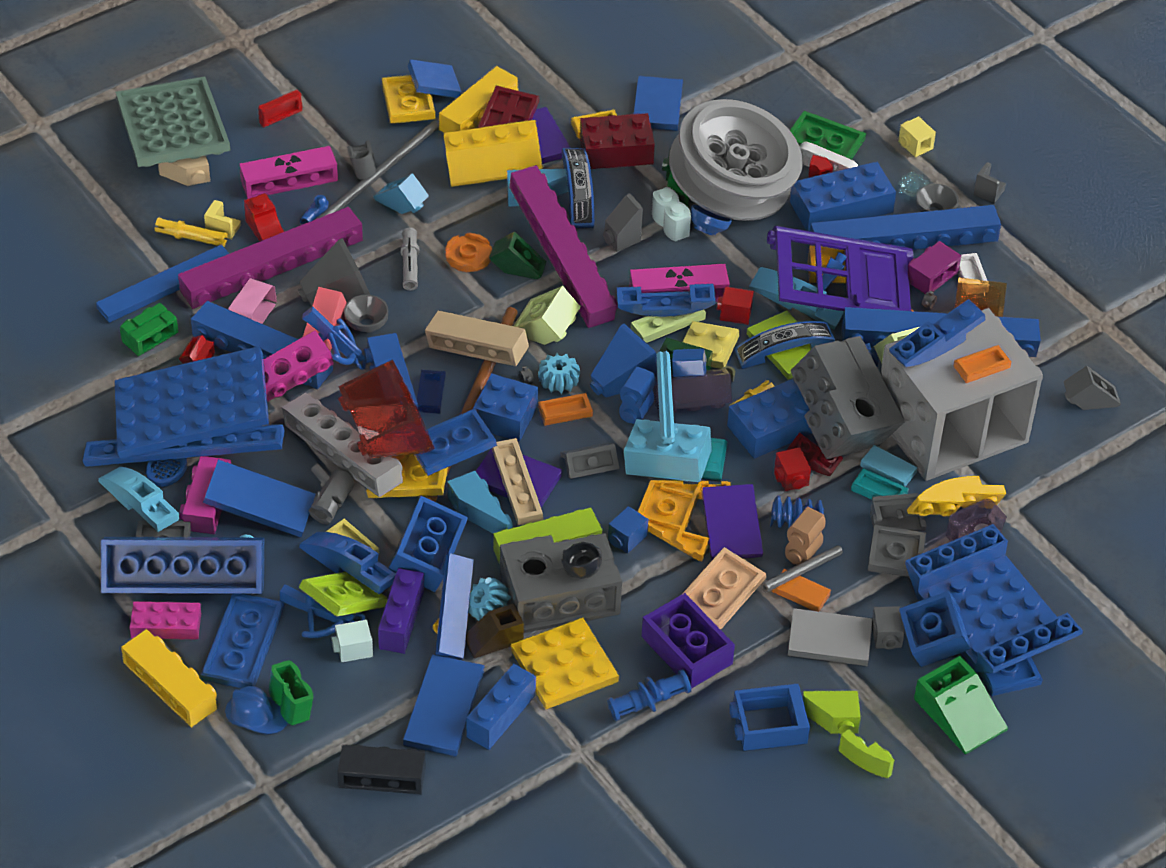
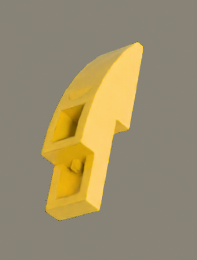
M979 476L953 478L942 481L925 490L909 506L907 512L908 514H919L920 516L942 515L947 517L954 515L960 507H984L990 509L998 505L1006 495L1004 485H982Z

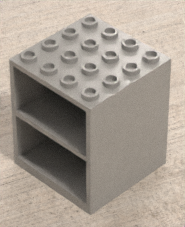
M989 308L981 310L985 314L986 320L966 334V341L925 363L905 367L889 352V348L902 339L889 343L884 347L881 376L905 421L891 436L912 464L917 467L918 472L925 481L1029 442L1043 374L1041 369L1031 361L1027 352L1018 345L1014 336L1005 329L999 317L995 316ZM999 345L1010 359L1011 367L1009 369L969 383H965L953 367L954 360Z

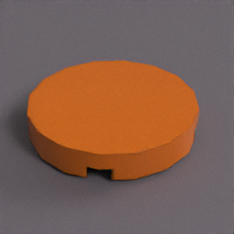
M465 233V236L461 237L457 235L447 242L445 247L446 261L458 271L476 272L490 264L489 256L492 247L488 239L479 234Z

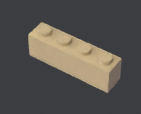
M437 311L425 329L430 348L511 366L518 365L529 347L526 331L523 328L443 311Z

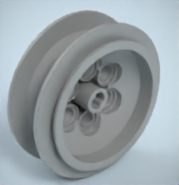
M719 99L699 104L687 113L680 126L679 134L671 146L669 164L678 186L696 204L707 211L725 218L749 221L769 217L784 206L790 195L791 187L796 183L801 173L802 154L790 130L769 112L746 102Z

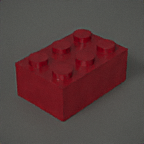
M648 113L580 118L579 139L581 148H585L590 169L654 165L655 142Z

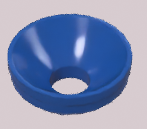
M692 205L690 209L694 228L708 235H716V233L727 230L732 221L729 218L707 211L699 205Z

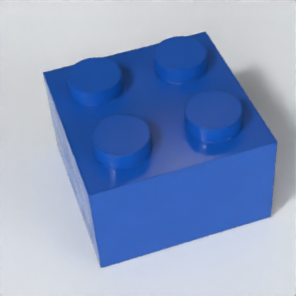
M491 373L473 409L477 411L492 434L508 439L516 438L520 442L538 407V387Z
M950 591L899 608L912 655L921 667L971 649L958 603Z

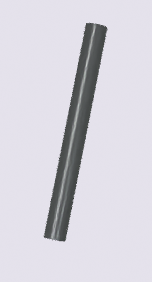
M837 545L761 584L762 590L767 593L842 555V548Z

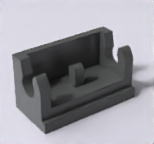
M921 493L872 497L870 516L873 528L874 525L911 531H926L924 517L927 516L908 514L907 512L909 506Z

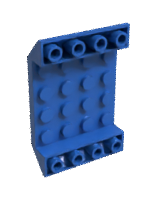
M994 524L912 557L905 562L919 601L950 591L958 603L971 647L970 650L962 652L961 655L974 671L995 673L1083 633V630L1069 613L1057 617L1006 556L1008 541Z

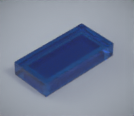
M421 370L417 394L418 412L441 414L446 371Z

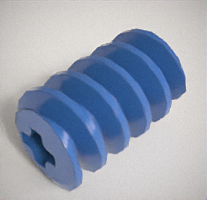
M777 495L772 506L770 527L777 520L778 528H782L784 522H787L788 528H790L807 506L824 514L822 501L818 500L813 507L811 499H807L803 506L801 498L797 497L795 503L792 504L791 497L787 496L785 502L782 503L780 495Z

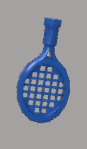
M187 458L171 459L170 461L167 459L163 460L164 462H161L162 460L149 461L146 466V477L158 487L170 486L183 477L187 470Z

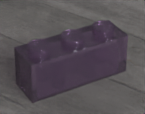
M727 369L706 371L704 376L673 377L671 375L673 413L677 412V409L686 408L688 411H697L701 409V406L711 405L712 408H722L726 406V403H732L731 376ZM656 376L653 388L655 407L659 411L658 381Z

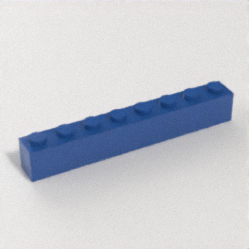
M987 205L811 223L810 231L908 247L916 250L932 247L939 241L947 246L995 242L999 239L1001 222L995 206Z
M845 307L842 320V341L861 336L865 344L870 343V347H874L893 333L920 327L928 321L934 324L948 313ZM999 317L1002 325L1014 336L1015 341L1027 352L1028 356L1036 357L1041 342L1039 319Z

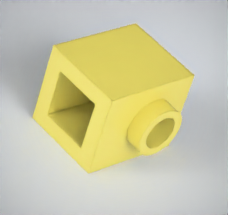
M916 117L901 124L898 142L914 157H917L933 149L936 132L920 117Z

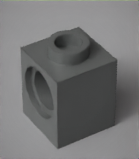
M900 606L874 607L872 631L875 649L902 648L905 630L899 610Z

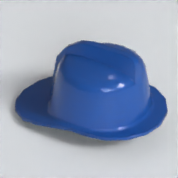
M247 686L240 690H234L232 699L228 702L225 709L226 718L232 724L262 734L277 733L288 724L281 715L280 706L271 697H268L262 689L256 686Z

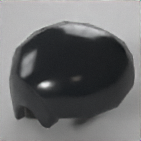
M579 542L573 544L567 550H563L561 561L565 571L572 577L580 579L590 578L601 567L602 553L600 548L592 543Z

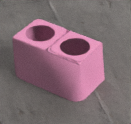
M250 278L228 310L263 324L276 305L272 302L277 303L275 286Z

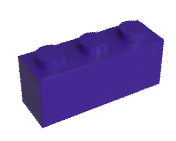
M398 568L378 628L379 649L405 654L424 595L423 572Z

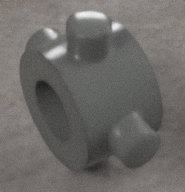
M933 291L925 294L922 306L929 309L933 308L937 300V296L934 295Z
M523 366L522 370L519 371L520 381L530 385V383L534 382L533 374L529 368L527 369V366Z

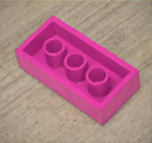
M133 601L130 623L131 638H135L147 629L151 634L159 636L161 639H198L201 621L200 603Z

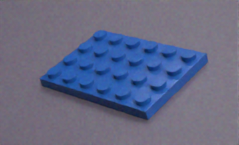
M253 347L115 380L117 453L120 459L269 424L264 360L261 347Z

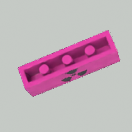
M330 146L239 164L241 183L247 199L264 193L271 195L338 181L337 162Z
M726 264L630 270L629 287H641V293L688 292L689 285L714 284L715 302H718V297L723 296L725 287L730 285Z

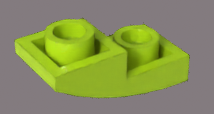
M850 729L841 734L839 751L846 758L877 776L887 779L892 776L894 759L888 750L883 749L877 742L867 747L864 740L856 736Z

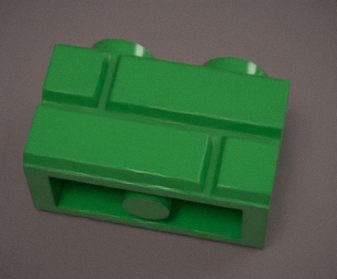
M161 303L153 307H147L140 315L133 319H127L120 326L122 342L129 349L131 348L132 352L138 357L179 333L176 316Z

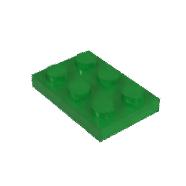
M803 111L790 129L799 146L803 142H810L851 160L866 138V133L807 111Z

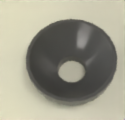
M942 184L925 185L918 190L916 195V206L920 212L930 211L931 207H938L941 210L957 209L959 202L957 193L950 187Z
M375 295L356 296L345 305L344 316L346 323L351 328L360 332L370 333L378 330L387 322L388 306L383 299ZM363 319H371L373 320V323L370 325H363L360 323V321Z

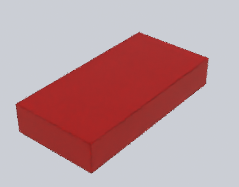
M294 90L258 106L260 125L264 128L301 112V93L298 90Z

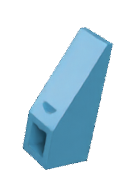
M476 471L448 481V499L458 513L468 517L467 520L491 533L513 527L511 518L508 514L503 513L497 497H492L487 482L484 479H480Z

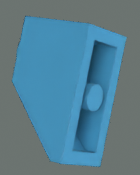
M412 173L386 184L373 198L375 201L398 213L404 214L409 211L415 213L424 206L422 202L429 195Z

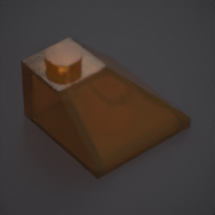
M958 277L955 308L969 299L980 310L989 308L995 316L1003 317L1007 283Z

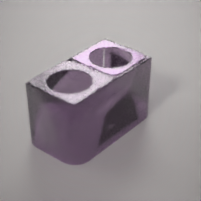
M984 499L951 514L946 537L950 541L965 536V534L968 535L975 532V527L978 524H987L988 526L994 524L1002 532L1007 516L994 501Z

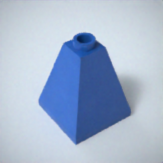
M622 324L591 374V389L595 394H602L606 398L620 394L621 388L636 367L653 372L655 380L658 382L656 351L626 324Z

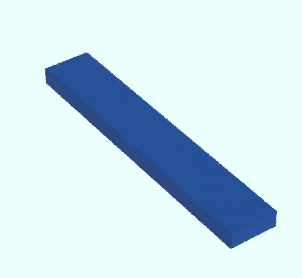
M219 245L96 302V307L110 323L180 290L178 274L230 253L222 245Z

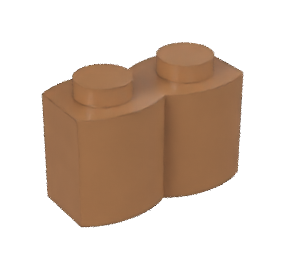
M807 506L788 529L787 537L789 543L786 545L785 554L787 559L793 564L799 565L811 559L823 544L822 530L826 525L824 514Z

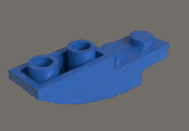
M968 299L934 324L928 321L889 348V352L905 367L925 363L966 341V334L986 320L985 314Z
M316 532L299 544L300 549L333 572L341 573L346 571L377 594L382 593L393 585L396 573L378 561V552L357 540L336 533Z

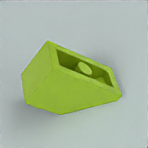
M803 691L802 699L809 718L831 734H843L849 729L853 733H858L861 719L858 691Z

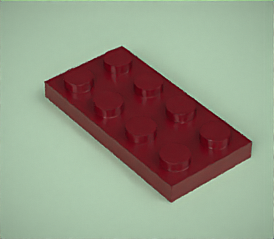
M496 85L478 128L532 120L539 104V96Z

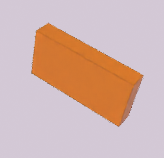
M996 345L954 360L953 367L965 383H969L1009 369L1011 361L1000 346Z
M586 393L538 402V409L545 426L593 417V410Z
M798 576L773 589L772 592L810 610L819 612L829 598L831 589Z

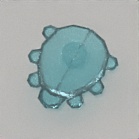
M909 172L908 176H901L903 181L898 182V185L901 186L899 192L909 196H916L920 188L929 184V180L923 179L924 175H917L916 172Z

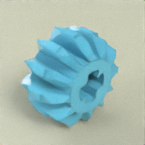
M556 353L554 357L547 355L545 360H541L538 378L543 388H549L551 393L555 390L561 394L563 390L571 392L573 386H577L579 382L580 368L575 358H569L567 354L559 356Z
M480 578L478 584H473V590L470 592L468 613L479 621L489 611L507 606V602L511 598L508 595L509 588L495 578Z

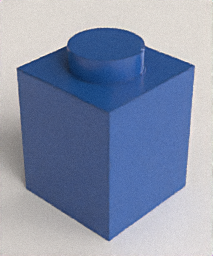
M628 506L609 523L608 541L614 547L620 548L628 554L647 537L649 519Z

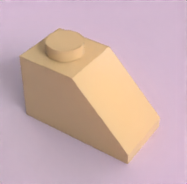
M206 155L196 159H181L173 163H158L161 176L186 186L210 182L209 164Z

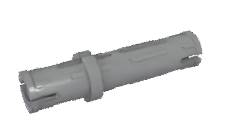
M406 228L402 231L403 245L400 249V253L403 256V288L412 291L418 287L417 256L419 255V246L417 245V230Z

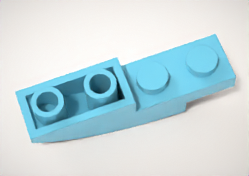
M118 467L98 478L99 483L128 510L133 508L157 532L179 520V513L163 499V491L140 473L126 467Z

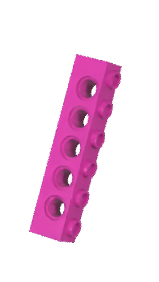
M316 330L263 359L267 402L275 397L284 395L289 389L305 383L310 377L326 371L334 364L330 350Z

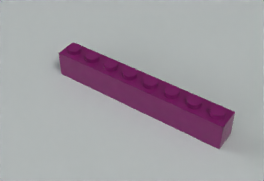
M537 165L512 172L509 188L566 290L581 306L578 311L587 327L591 328L615 320L616 309H618L615 296L610 295L606 280L600 277L595 261L589 258L585 244L580 242L577 237L575 226L569 223L566 210L560 207L555 191L549 188L546 175L540 172Z
M348 206L178 274L180 292L192 309L204 305L206 301L212 302L242 290L250 278L262 282L319 259L342 238L347 247L363 241L362 223Z

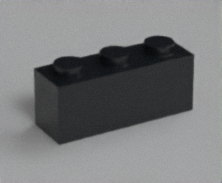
M342 744L338 766L339 788L422 795L426 768L425 751L393 749L385 746L369 747L359 744Z

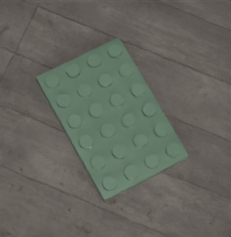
M206 77L116 92L117 102L138 167H151L158 163H173L181 159H196L204 155H219L223 152L231 151L230 142Z

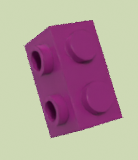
M941 241L937 242L932 247H928L918 258H914L909 262V283L924 294L929 291L934 292L959 272L962 255Z

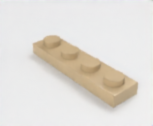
M517 439L496 442L497 446L492 448V452L517 524L522 525L543 520V512Z

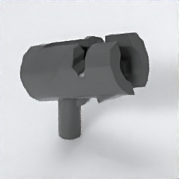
M316 464L312 467L311 471L321 481V491L316 492L309 513L316 521L328 525L354 487L355 481L346 470H335L329 476L319 464Z

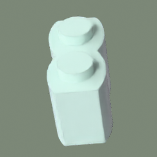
M669 187L654 191L652 217L655 222L663 226L665 234L673 241L689 237L691 221L689 208L679 201L677 193Z

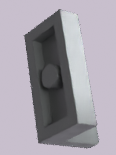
M607 442L560 452L561 457L565 458L568 478L570 479L619 469L614 443Z

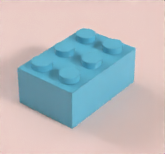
M636 419L624 449L626 474L700 482L712 451L710 427L674 423L675 442L664 445L661 442L659 421Z

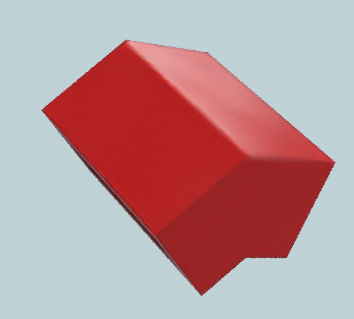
M813 155L809 165L808 178L833 171V166L826 157Z
M203 335L191 338L179 360L185 364L213 357L215 353L214 342L206 340Z

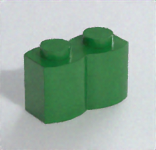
M290 660L272 665L268 692L271 699L280 706L282 717L290 725L310 720L313 692L310 686L301 679L299 668Z

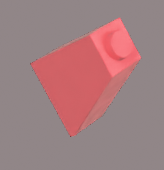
M318 287L313 307L333 326L338 325L337 319L339 318L345 322L344 308L347 302L342 292ZM307 323L303 337L316 329ZM326 339L323 342L331 351L332 345L330 343V340Z

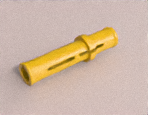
M158 217L155 225H158V227H155V232L175 236V239L186 238L217 246L222 245L223 247H225L227 240H224V238L228 237L226 232L223 233L185 224V221L179 220L174 222Z

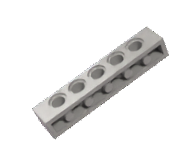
M304 393L282 407L286 427L341 469L348 471L354 479L378 497L403 483L401 472L403 468L397 458H392L381 446H376L365 434H360L349 422H344L334 411L324 407L318 399H314L307 393Z

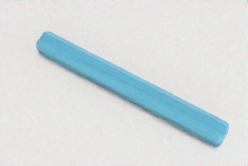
M660 351L656 354L660 434L661 442L665 445L675 442L670 354L667 351Z

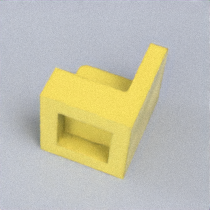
M217 200L213 201L204 215L205 229L226 232L228 234L227 238L231 240L241 226L240 220L224 216L223 202Z

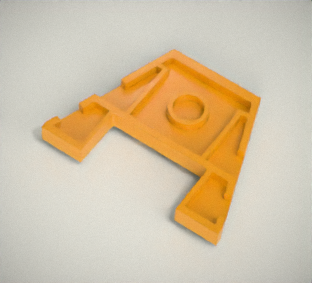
M650 480L638 513L649 519L648 532L702 562L709 545V538L685 532L697 500L702 499V487L730 486L731 482L721 481V484H709L708 481H700L698 484H683V481Z

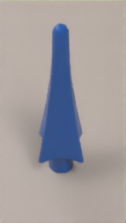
M839 252L835 259L830 257L826 268L844 270L845 266L842 264L847 257ZM823 273V291L837 277L836 275Z

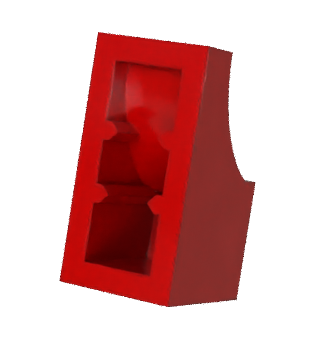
M266 193L244 200L245 220L259 241L284 232L276 214V207Z

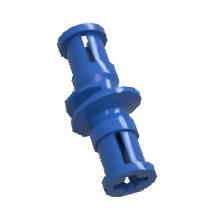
M682 669L678 671V674L666 679L662 678L655 683L651 677H647L644 679V685L641 682H637L638 690H631L627 694L615 699L612 697L607 698V702L614 720L618 721L621 716L634 711H640L647 706L652 712H656L655 703L671 699L672 696L682 692L690 693L692 690L689 679Z

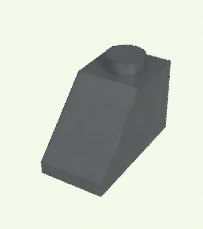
M627 194L605 220L604 239L616 251L641 242L643 208L631 194Z
M1085 366L1063 381L1067 400L1083 410L1112 408L1121 405L1115 386L1088 366Z

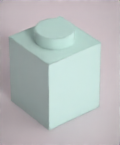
M367 620L335 625L336 636L331 637L333 651L334 653L339 652L341 662L373 657L372 638Z

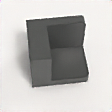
M987 162L977 174L974 195L995 203L1004 192L1006 183L989 176L991 164Z

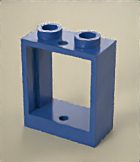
M799 684L734 691V700L729 703L731 718L736 719L737 724L734 726L735 737L737 741L741 740L743 751L808 744L810 726ZM787 706L792 726L749 731L744 711Z

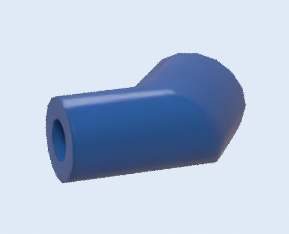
M317 195L314 198V203L311 204L300 218L302 225L315 220L327 210L329 202L324 195Z

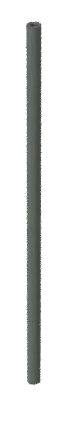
M439 116L378 166L374 176L360 181L316 219L343 209L439 128Z

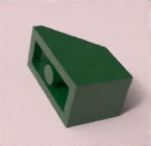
M515 231L496 241L489 256V259L504 273L537 280L541 278L547 262Z

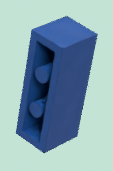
M513 664L466 718L467 738L490 750L536 696V676Z

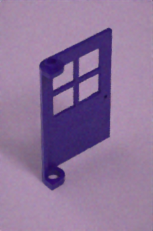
M774 226L772 230L768 231L767 244H770V248L777 252L779 301L844 311L845 307L911 311L908 264L913 259L912 248ZM791 242L815 245L816 266L792 262ZM821 246L844 250L847 257L845 260L846 271L822 267ZM792 268L816 272L817 293L794 290ZM822 273L846 277L847 298L823 294Z

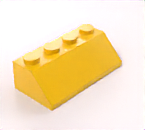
M536 120L444 133L451 187L507 179V170H522L535 165L539 169H543Z

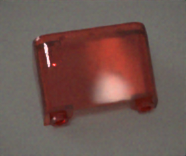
M394 360L388 361L338 386L342 394L338 398L344 411L350 410L360 433V441L356 443L363 456L368 455L370 459L423 454L435 449L416 403Z

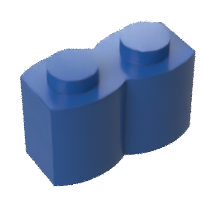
M636 367L621 388L620 398L622 404L619 408V414L621 419L627 423L635 424L636 419L642 420L654 403L652 389L655 386L656 380L653 372Z

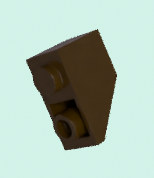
M514 603L489 611L466 633L465 642L473 658L509 648L511 644L524 640V622Z

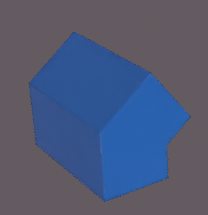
M673 350V377L704 376L706 374L707 359L705 350Z

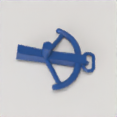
M313 306L303 313L302 319L319 331L318 335L323 341L326 339L330 340L334 351L332 358L336 362L343 365L353 363L359 369L365 370V357L356 346L351 331L342 319H337L338 325L333 326ZM339 350H340L347 358L341 357V356H340V353H339Z
M284 585L280 590V601L308 612L309 631L302 632V636L305 638L329 636L336 632L335 625L354 622L353 618L356 616L361 617L360 621L365 620V616L361 613L336 617L308 594H304L290 586ZM317 615L334 622V624L324 630L314 631L313 616Z

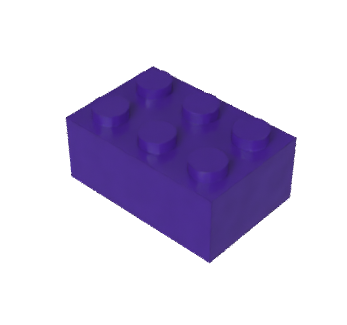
M686 593L643 617L641 637L676 674H678L679 670L683 669L685 671L691 689L733 664L735 644Z

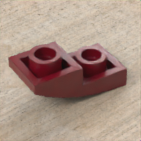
M801 433L796 436L787 448V450L800 447L811 470L826 476H831L843 459L842 456L826 459L822 450Z

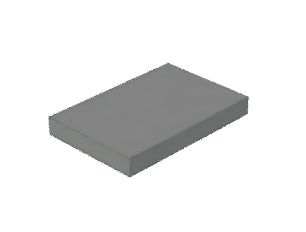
M793 608L788 656L868 666L872 618Z

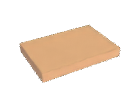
M724 547L682 594L686 593L721 630L766 579V573Z

